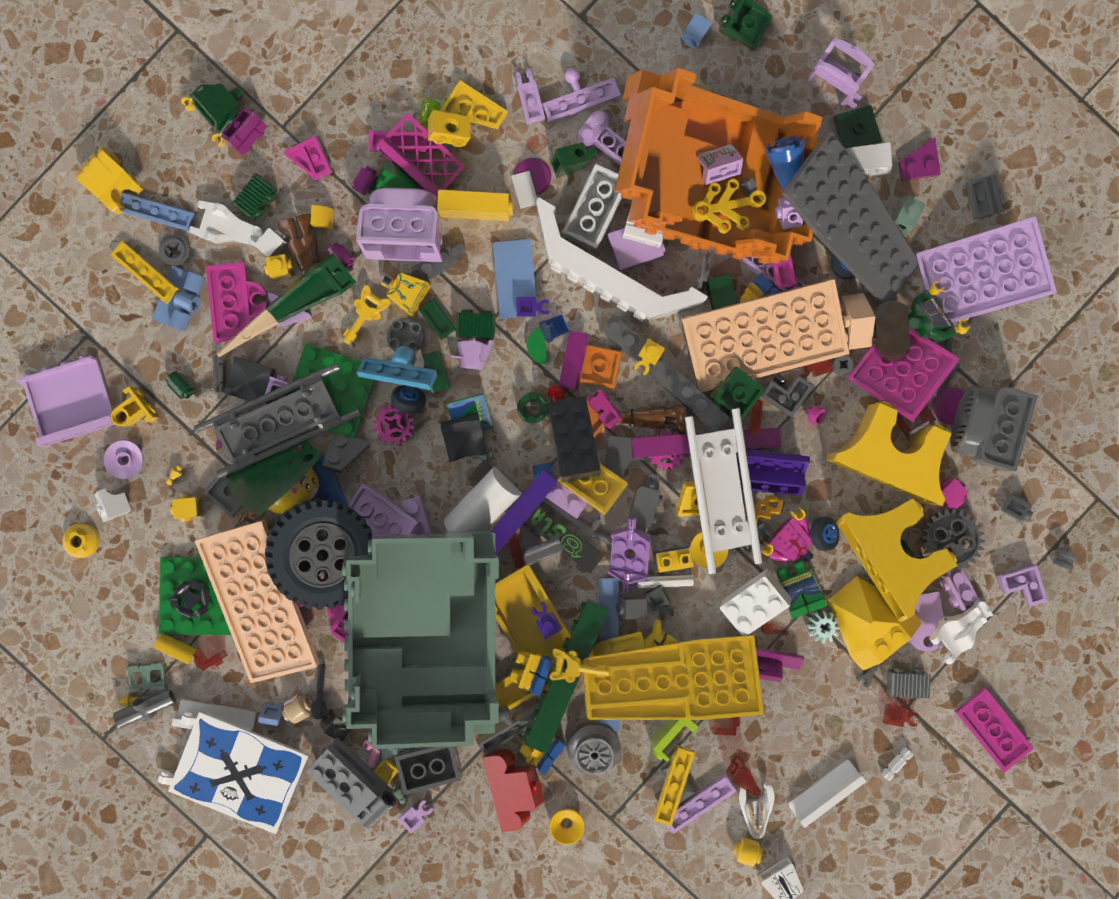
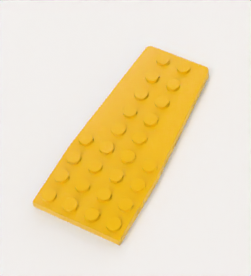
M754 635L693 640L590 657L582 661L584 665L598 666L600 664L607 665L606 668L612 669L611 676H605V678L596 677L597 674L583 672L586 714L590 720H708L764 715Z

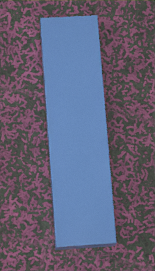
M121 193V204L125 207L122 213L184 231H189L190 226L193 227L196 217L194 212L128 193Z

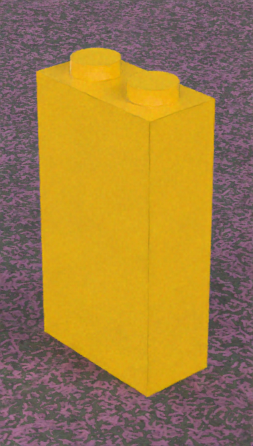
M438 190L437 210L440 217L509 221V216H513L514 204L513 200H510L509 194Z

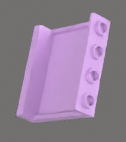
M90 354L78 357L79 360L63 361L60 363V366L44 367L41 369L42 372H28L23 374L22 378L16 379L17 382L23 383L39 433V438L35 439L37 446H48L115 425L112 423L110 416L114 406L97 357L90 356Z

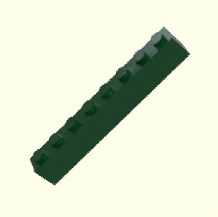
M589 598L585 602H581L578 609L580 615L577 620H573L570 630H572L570 638L566 637L562 648L567 653L576 651L578 653L577 658H581L582 661L585 658H589L609 612L607 606ZM564 659L563 672L566 671L568 666L566 659ZM580 676L575 677V681L572 683H568L566 679L551 680L548 677L546 684H549V686L540 695L539 709H534L531 716L533 723L531 727L527 726L523 735L526 746L547 754Z

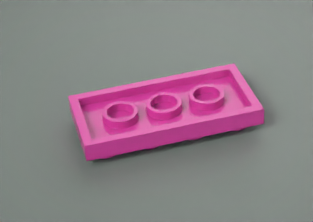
M984 687L954 711L1004 773L1034 749Z

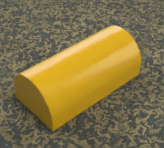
M164 633L158 637L153 646L155 649L186 664L193 663L198 653L197 649Z

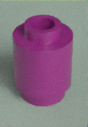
M366 166V168L361 167L352 182L354 183L352 188L365 196L367 192L371 191L378 179L375 175L377 171L369 166Z
M335 242L327 249V254L329 255L333 252L347 271L354 266L355 257L343 244Z

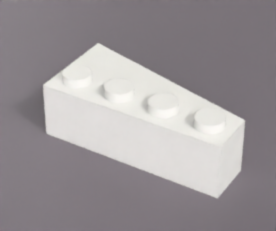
M890 142L845 148L865 176L891 173L892 155Z

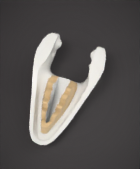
M765 780L763 784L765 795L758 799L746 798L747 785L745 782L740 783L739 802L750 834L754 839L763 837L773 808L775 795L769 780Z

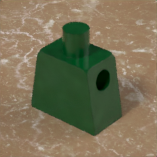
M584 142L556 149L550 159L555 177L559 178L586 168L590 159L597 158V151L594 146L586 148Z

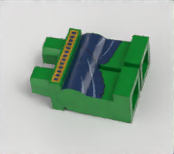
M803 559L793 563L796 570L795 573L790 574L787 566L777 569L778 582L792 598L790 607H788L792 619L809 613V609L812 612L827 606V599L811 566L808 567Z

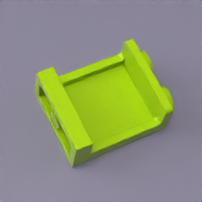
M667 720L650 739L652 753L659 760L664 759L668 762L670 758L665 747L684 726L694 733L699 728L695 720Z

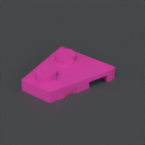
M313 136L284 151V155L294 161L315 180H319L333 172L317 136Z

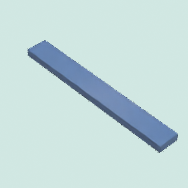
M599 578V603L609 608V612L599 632V642L619 637V617L616 612L619 598V580L616 578ZM599 720V725L606 726L613 732H619V720Z

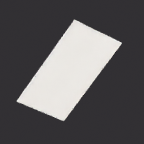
M530 171L512 175L511 178L520 209L536 205L537 196Z

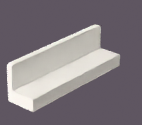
M182 699L180 700L178 715L173 718L171 725L193 729L194 725L181 723V718L186 711H190L198 716L201 710L254 732L257 712Z
M846 759L789 801L788 806L805 828L866 783V781L850 760Z

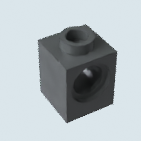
M642 597L618 598L616 605L618 617L623 619L647 618V599Z

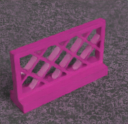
M407 113L381 139L376 149L414 181L419 189L429 191L438 197V190H445L465 166L442 144L428 140L429 146H418L417 135H425L428 138V131ZM407 119L414 125V132H403V124ZM414 135L415 146H404L403 136ZM392 136H401V146H393L388 140ZM404 149H415L416 160H408L404 155ZM418 149H429V159L419 160ZM432 149H440L443 152V159H432ZM446 162H453L459 169L455 173H447ZM419 163H430V173H422L419 170ZM432 163H443L444 173H433ZM433 176H444V185L440 189L434 184Z

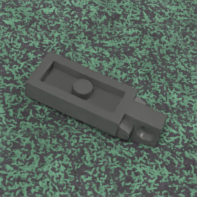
M462 242L454 247L450 244L440 250L443 258L442 262L422 261L415 268L423 281L429 282L457 264L460 260L459 255L467 250Z

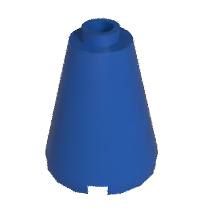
M798 136L775 141L776 145L770 147V143L765 146V152L782 191L805 162L806 142L804 137L801 140H798Z

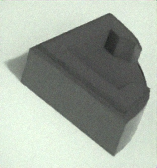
M753 177L739 182L746 197H749L757 190Z

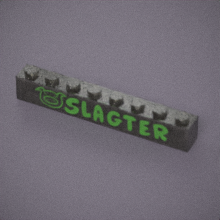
M482 461L468 478L471 481L470 485L474 488L492 467L485 461ZM519 497L512 503V505L505 511V513L508 512V510L519 499ZM540 504L522 524V526L527 524L531 527L530 532L538 538L542 536L548 540L558 536L563 547L560 555L569 562L571 559L576 562L577 565L575 567L584 574L586 571L591 574L604 557L601 551Z

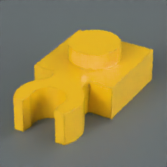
M648 338L638 355L642 358V361L635 364L634 370H637L638 366L643 365L645 367L643 375L645 376L649 372V364L651 363L655 366L665 348Z

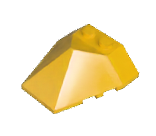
M855 576L827 599L834 618L839 619L837 625L840 626L839 630L848 653L862 670L882 663L908 642L923 623L916 614L899 623L878 588L858 576Z

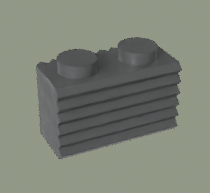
M894 667V671H887L886 693L892 697L930 698L931 675L920 668L906 671L905 668Z

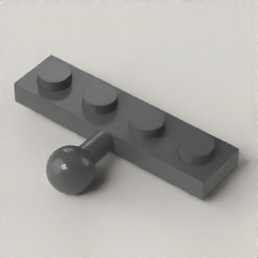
M541 702L534 703L512 718L510 717V709L507 706H499V721L503 723L495 727V733H487L476 739L478 746L487 754L524 732L527 726L531 727L533 723L531 716L535 708L539 709Z

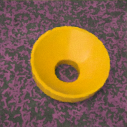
M78 523L65 531L62 542L65 551L69 555L76 558H85L96 552L100 538L93 526L86 523ZM74 536H79L82 539L79 547H75L72 544Z
M570 808L558 810L550 820L551 836L560 844L571 845L576 843L584 833L583 818L577 811ZM564 818H569L573 823L571 827L564 828L561 825V821Z

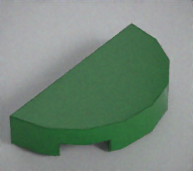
M544 326L536 328L529 335L527 350L534 361L547 365Z

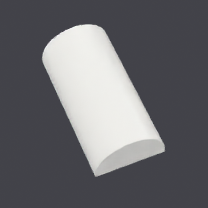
M595 163L562 232L566 238L587 249H598L622 199L621 193L614 192L618 173Z
M494 466L444 518V525L448 532L487 530L522 492Z

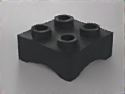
M235 356L223 393L247 401L265 395L270 377L274 375L275 369Z
M478 414L440 422L449 462H454L468 456L487 454Z

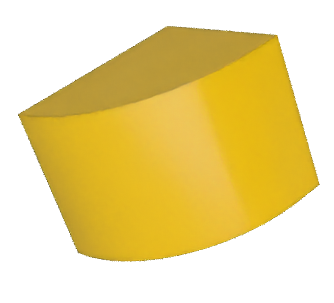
M311 205V225L315 229L334 230L335 210L326 206Z

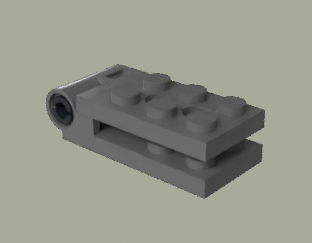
M338 737L305 771L366 828H371L396 804V797L392 793L394 790Z

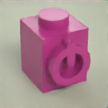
M945 478L940 482V488L945 497L943 505L946 508L956 509L966 501L969 492L965 489L966 485L958 478Z

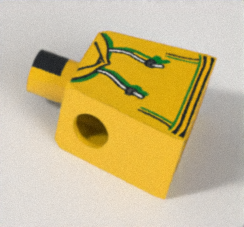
M399 273L396 279L386 275L381 285L390 289L387 297L411 317H414L431 287L428 282L403 273Z

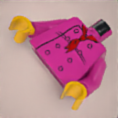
M798 506L799 511L796 514L793 511L790 512L793 517L789 516L771 536V541L763 542L766 546L764 550L760 549L761 553L773 560L782 562L796 561L800 557L807 563L813 558L814 554L807 549L812 541L810 539L809 523L805 517L806 513L802 508Z

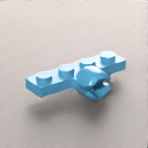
M407 346L398 347L389 361L364 357L357 370L358 377L431 390L437 377L436 370L414 366L417 360L416 353Z

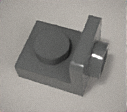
M1010 494L1001 508L1003 513L1018 520L1020 524H1023L1024 521L1028 522L1034 513L1031 511V504L1013 494Z

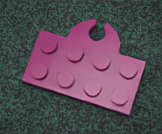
M245 262L206 266L214 343L232 340L269 306L268 302H262L259 305L254 303L256 295H263L265 297L268 294L261 285L248 281Z

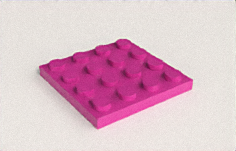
M909 327L910 351L905 358L896 362L886 361L878 355L877 348H873L872 345L849 375L848 380L879 401L892 404L893 409L898 410V413L914 422L957 365L960 358L928 338L920 337L915 330Z

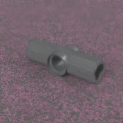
M167 688L149 697L148 695L140 696L131 705L113 713L116 726L122 729L139 720L148 721L152 719L157 712L176 704L174 693L171 689Z

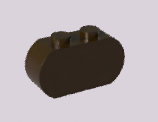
M886 301L875 310L874 329H876V336H873V348H877L878 355L882 359L896 362L905 358L910 351L907 307L901 302Z

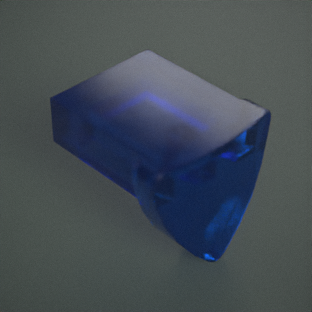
M562 314L539 322L541 332L548 343L569 332Z

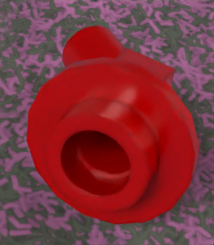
M558 385L548 387L547 396L551 397V402L564 399L566 392L563 391V387Z

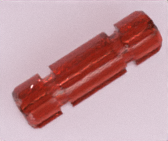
M758 399L752 407L751 426H749L750 434L758 435L760 432L763 400Z
M515 532L508 540L510 542L508 544L512 558H514V567L521 568L525 564L523 558H521L522 552L519 540L517 541V533Z

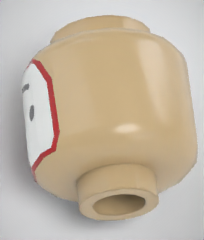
M296 695L284 702L282 715L286 721L289 720L294 724L299 723L310 716L312 704L307 696Z

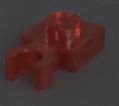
M830 359L801 366L805 369V373L799 376L805 378L812 372L813 377L832 372L833 368Z
M886 703L882 722L903 727L904 722H906L910 726L916 727L917 723L911 722V717H919V714L915 711H908L906 713V707Z

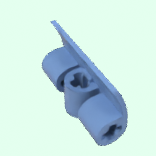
M172 266L167 279L180 290L168 304L159 299L152 319L185 332L192 313H195L200 307L199 294L205 278Z

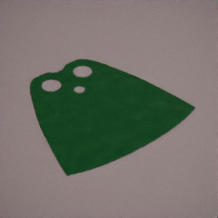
M305 440L226 476L227 485L232 495L244 508L254 514L261 515L307 473L319 459L321 453L317 449H311V443ZM299 445L304 446L301 452L293 453L295 447ZM306 455H314L309 462H302ZM290 460H294L292 464H288Z

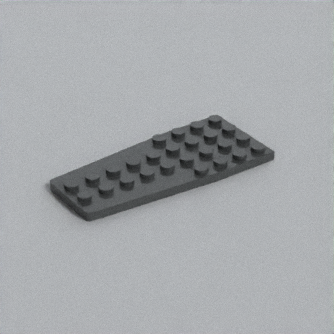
M832 131L826 132L782 191V194L812 232L881 304L886 301H892L918 265V259L863 172Z

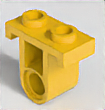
M128 386L123 390L125 394H130L131 397L116 407L110 415L112 423L122 427H130L144 416H146L144 418L146 422H154L159 418L155 414L157 412L155 407L144 399L145 394L142 390L132 386ZM123 412H125L127 416L124 422L121 420V415Z

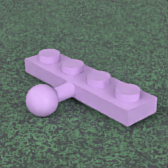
M573 67L568 68L565 72V79L571 83L574 92L542 103L548 123L620 98L621 94L615 78L581 89L578 81L580 78L579 71Z

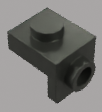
M330 709L320 721V726L325 734L334 739L338 737L341 741L352 730L347 729V722H343V719L337 716L333 709Z

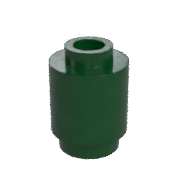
M174 371L165 379L167 386L179 399H188L194 394L195 386L183 373Z

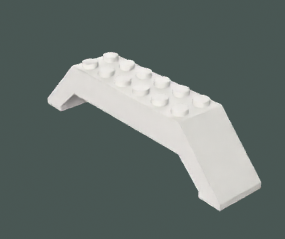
M538 197L536 201L537 214L548 263L553 271L559 274L561 272L565 273L570 281L582 283L584 289L591 293L594 291L599 293L600 298L608 303L610 301L616 303V307L623 312L628 310L640 322H643V320L648 322L701 306L706 301L708 296L693 287H690L685 292L662 297L561 238L555 219L556 207Z

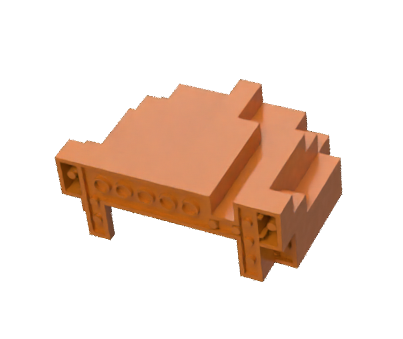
M676 68L663 75L642 69L628 76L622 101L628 102L624 121L630 123L614 191L621 193V197L632 200L628 222L634 223V227L645 229L644 233L650 235L659 233L663 235L662 238L680 239V243L690 245L692 250L701 251V249L709 250L711 248L715 249L717 254L727 255L729 253L732 254V258L744 260V257H754L763 264H770V262L779 264L780 261H788L793 244L802 245L804 242H811L813 232L804 220L803 226L783 229L779 219L776 218L775 207H778V198H784L765 152V146L769 143L770 147L776 145L775 141L798 136V140H801L804 137L806 142V160L819 143L817 138L822 121L821 116L804 111L783 117L691 86L690 84L695 83L697 74L680 68ZM732 144L743 158L741 174L717 181L716 183L720 185L721 190L714 196L710 205L719 202L730 179H736L738 182H741L743 179L752 177L756 182L757 190L764 192L766 195V201L759 208L746 206L731 209L749 219V226L744 230L738 229L736 222L722 213H713L720 219L728 220L731 223V229L723 234L719 232L718 226L710 221L696 220L692 215L691 209L696 202L703 201L710 185H705L702 181L704 167L698 161L697 155ZM730 183V187L735 188V185ZM740 185L733 192L729 201L747 198ZM711 187L712 191L717 192L715 187ZM698 209L700 214H704L703 210ZM740 220V223L745 226V222ZM722 224V228L727 229V226Z

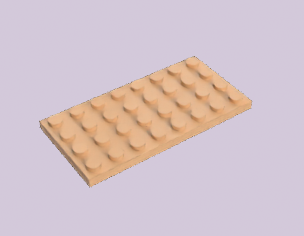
M833 278L681 318L697 387L700 392L713 390L720 381L726 379L735 366L752 379L849 354L836 283Z
M265 519L195 540L250 683L314 668L320 664L298 605L294 601H289L278 591L269 576L265 563L266 539L270 533Z

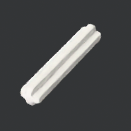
M693 575L650 576L646 580L637 582L638 588H655L659 585L662 587L693 586L694 578Z

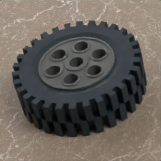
M313 499V501L307 500L302 502V504H296L289 511L286 510L282 513L283 516L275 521L276 524L269 531L270 535L266 539L265 563L269 576L278 591L289 601H294L296 605H304L308 609L316 607L317 610H323V607L332 609L335 608L334 605L336 604L342 606L344 605V600L348 599V591H344V579L346 576H342V568H335V561L338 559L346 561L348 555H368V542L373 537L372 530L359 513L340 502L329 499ZM320 529H325L327 532L326 537L322 540L317 539L316 533ZM337 539L344 540V546L340 549L334 547ZM300 541H309V547L306 550H300L298 547ZM324 549L327 551V556L322 560L317 559V552ZM303 560H307L310 563L309 568L306 570L299 569V563ZM326 570V578L318 579V571Z

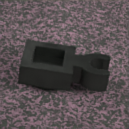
M661 585L644 593V597L647 599L653 612L657 609L659 610V617L662 621L665 620L664 612H669L671 616H674L673 608L667 605L670 603V599Z

